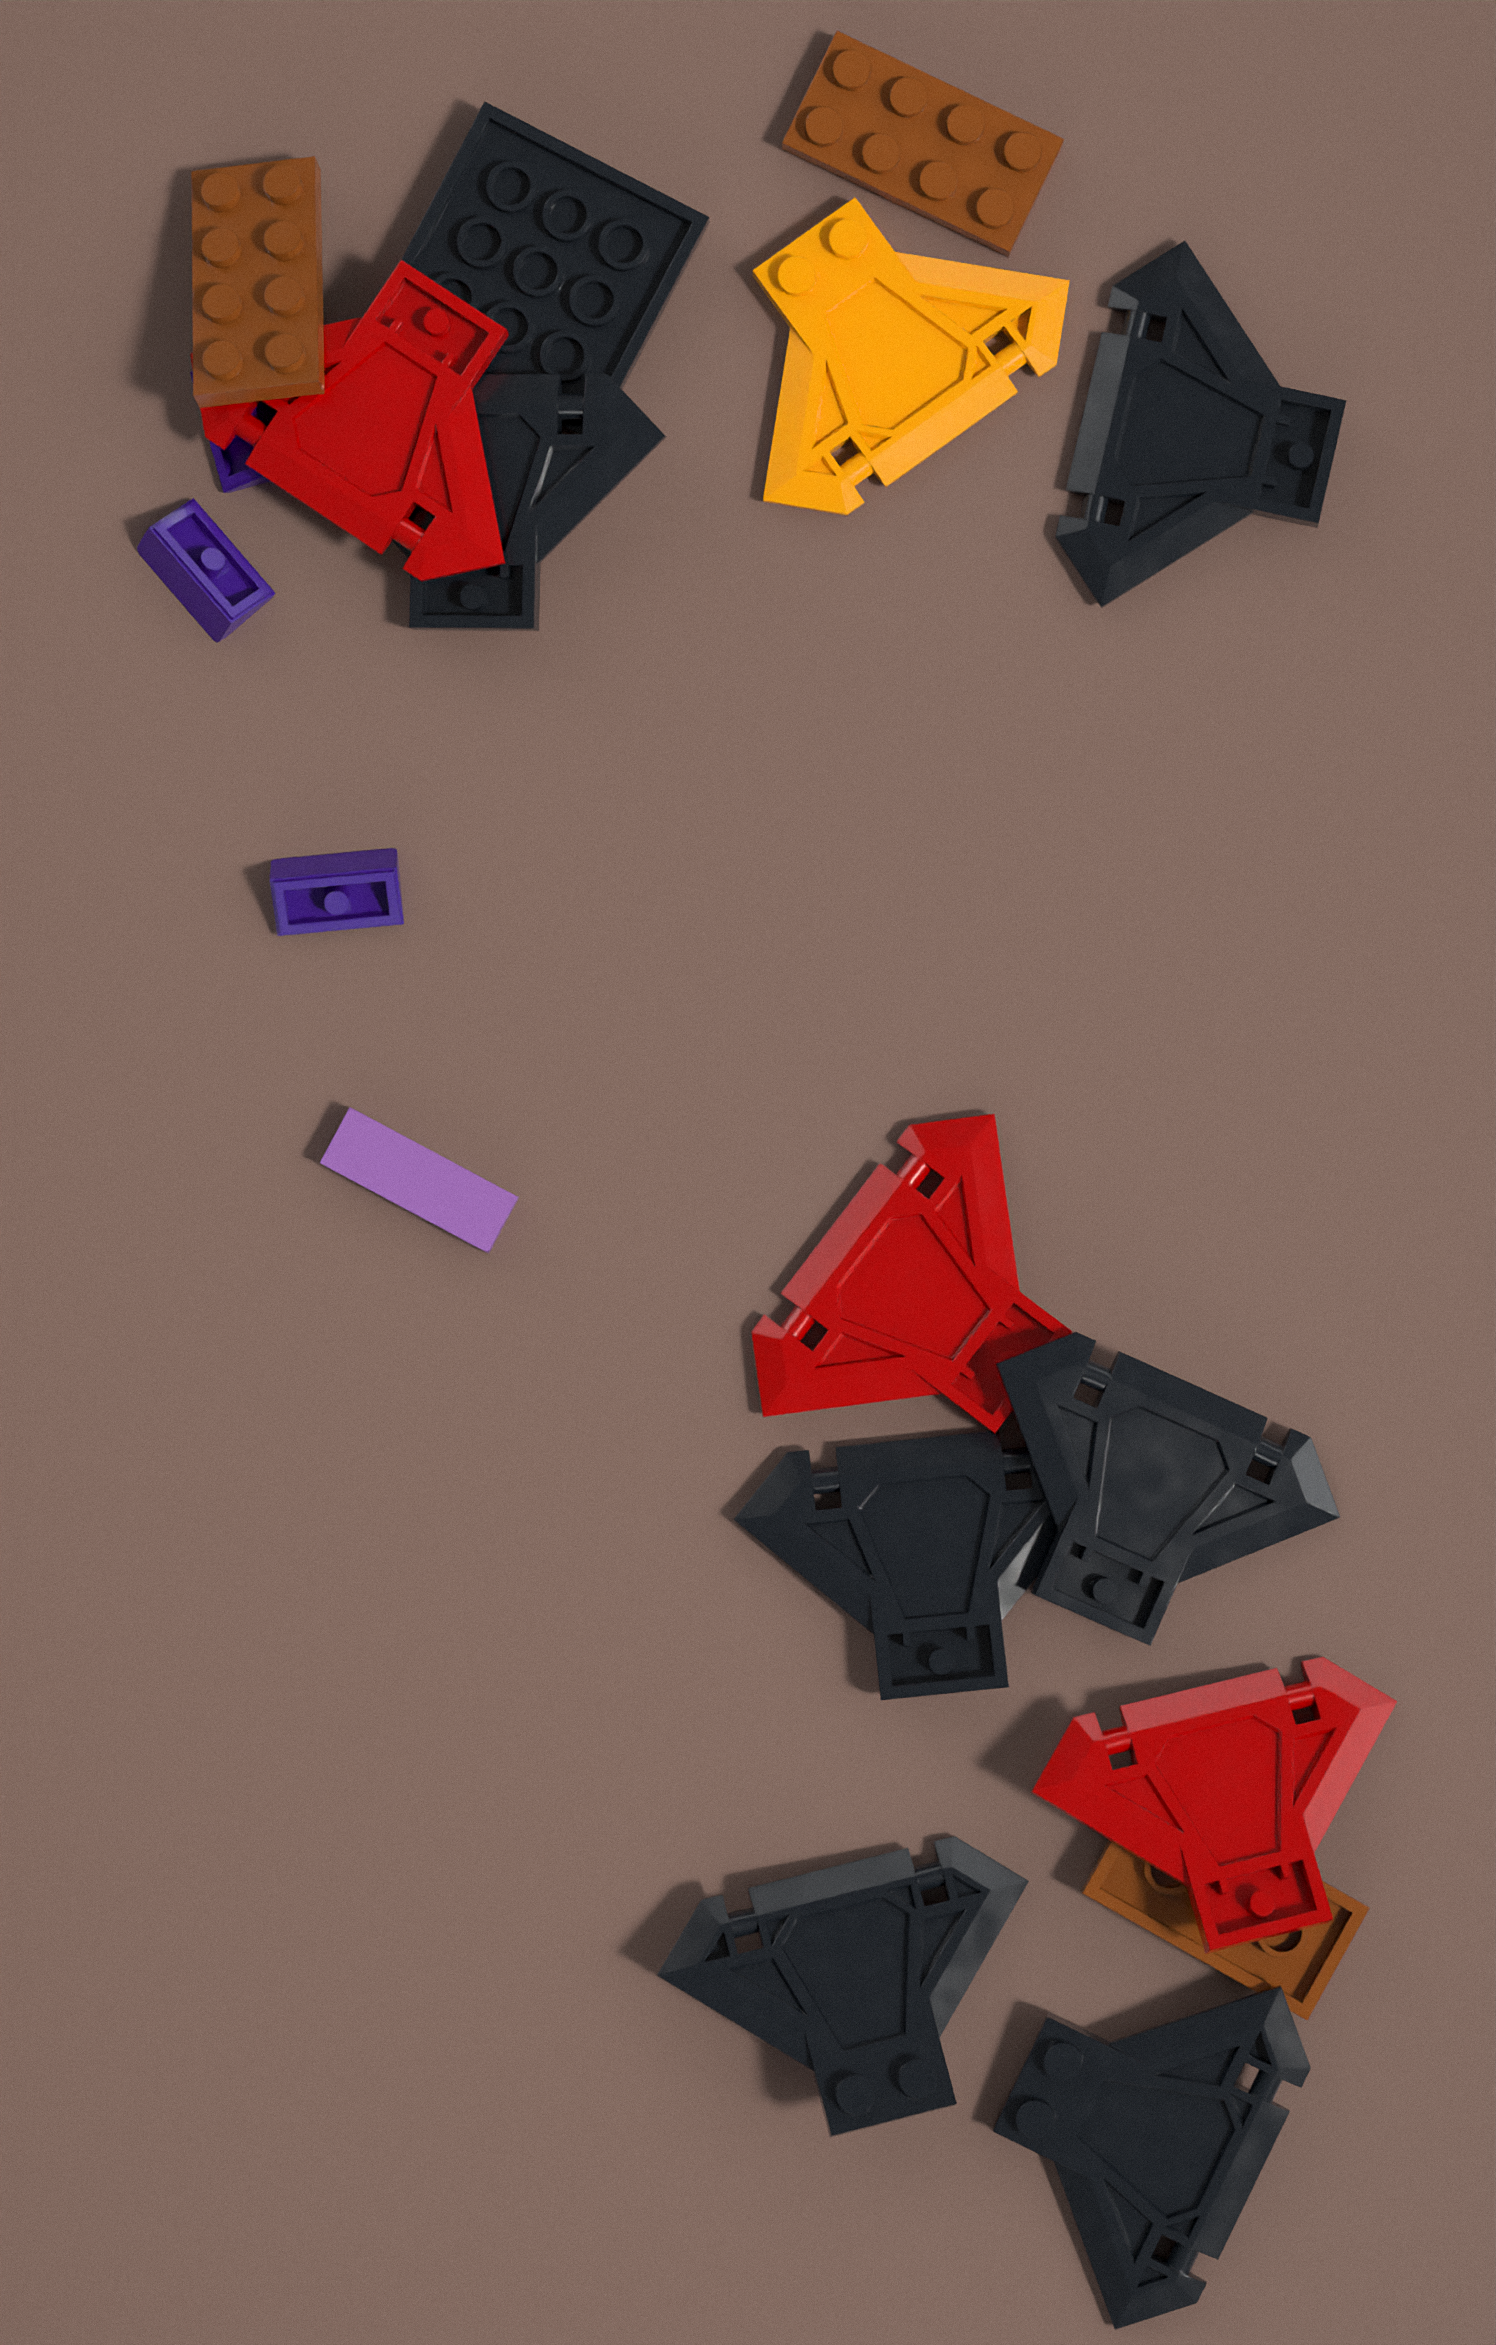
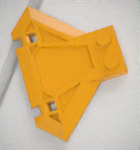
M855 197L752 270L753 278L790 327L763 502L847 516L864 504V500L855 489L857 484L874 473L884 487H888L1015 396L1018 391L1009 379V375L1026 363L1038 378L1057 365L1070 280L895 252ZM1003 331L1011 343L993 356L985 344ZM850 441L858 453L839 466L831 454Z

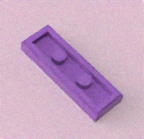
M349 1107L320 1161V1164L488 1254L492 1250L519 1199L514 1194Z

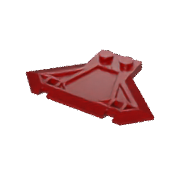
M400 260L363 317L323 325L324 394L200 408L206 439L225 451L237 435L254 447L245 463L248 467L377 553L382 555L390 543L395 540L412 552L402 569L421 582L505 564L473 388L509 336L506 328L403 260ZM190 353V358H191V363H192V369H193V353ZM259 402L277 412L269 425L251 415ZM416 506L435 517L426 530L408 519Z
M995 1114L912 1124L907 1127L896 1142L911 1154L900 1170L895 1174L881 1163L877 1166L780 1293L796 1305L783 1323L779 1326L764 1315L751 1331L763 1417L943 1394L996 1434L1013 1409L995 1363L1072 1333L1064 1324L1020 1292ZM932 1170L944 1180L928 1199L916 1189ZM815 1321H817L828 1332L812 1351L800 1341Z
M1324 1657L1302 1661L1301 1667L1304 1681L1287 1686L1283 1685L1278 1669L1274 1668L1119 1706L1123 1726L1101 1731L1095 1712L1073 1717L1031 1793L1185 1885L1205 1954L1327 1924L1333 1920V1916L1314 1853L1397 1701ZM1311 1706L1315 1720L1296 1725L1292 1711ZM1129 1751L1133 1765L1112 1770L1109 1755Z

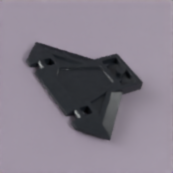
M1186 241L1181 242L1114 284L1110 294L1108 309L1126 313L1121 335L1106 332L1101 334L1066 487L1067 492L1084 496L1080 516L1075 518L1060 515L1055 535L1060 546L1101 608L1251 514L1318 528L1347 401L1280 386ZM1150 319L1166 323L1162 342L1146 339ZM1108 502L1124 505L1120 526L1104 523Z
M483 374L473 388V396L505 564L422 582L410 574L409 628L413 630L539 631L541 562L667 437L608 374H586L584 394H562L560 374ZM562 420H583V434H562ZM416 506L408 519L426 530L435 517ZM393 540L392 542L409 558L412 552Z
M1073 1332L995 1363L1058 1530L1030 1593L1151 1646L1178 1583L1340 1518L1310 1436L1289 1428L1280 1445L1262 1436L1267 1417L1118 1351L1111 1367H1106L1090 1359L1096 1340L1078 1332ZM1079 1383L1099 1391L1093 1406L1073 1398ZM1252 1460L1270 1468L1264 1483L1245 1475Z
M999 1430L996 1434L986 1431L835 1447L837 1466L811 1469L809 1450L787 1452L734 1520L874 1635L880 1701L1008 1688L1002 1620L1038 1576L1058 1531L1027 1447L1002 1449ZM1030 1472L1031 1488L1006 1491L1005 1475ZM840 1492L842 1508L815 1510L814 1494Z
M956 1836L934 1841L937 1861L913 1866L909 1849L905 1848L750 1887L748 1892L752 1907L727 1913L723 1895L702 1899L657 1976L812 2070L830 2138L955 2106L957 2102L940 2036L1029 1882ZM944 1886L947 1901L924 1907L921 1891ZM758 1933L762 1948L738 1954L734 1939Z
M1281 1985L1111 2042L1048 2012L993 2126V2132L1054 2161L1115 2330L1198 2302L1207 2281L1192 2274L1190 2271L1199 2253L1217 2260L1219 2259L1289 2115V2109L1273 2101L1282 2081L1302 2088L1311 2066ZM1245 2063L1259 2069L1250 2089L1236 2082ZM1162 2235L1176 2241L1167 2260L1153 2253Z

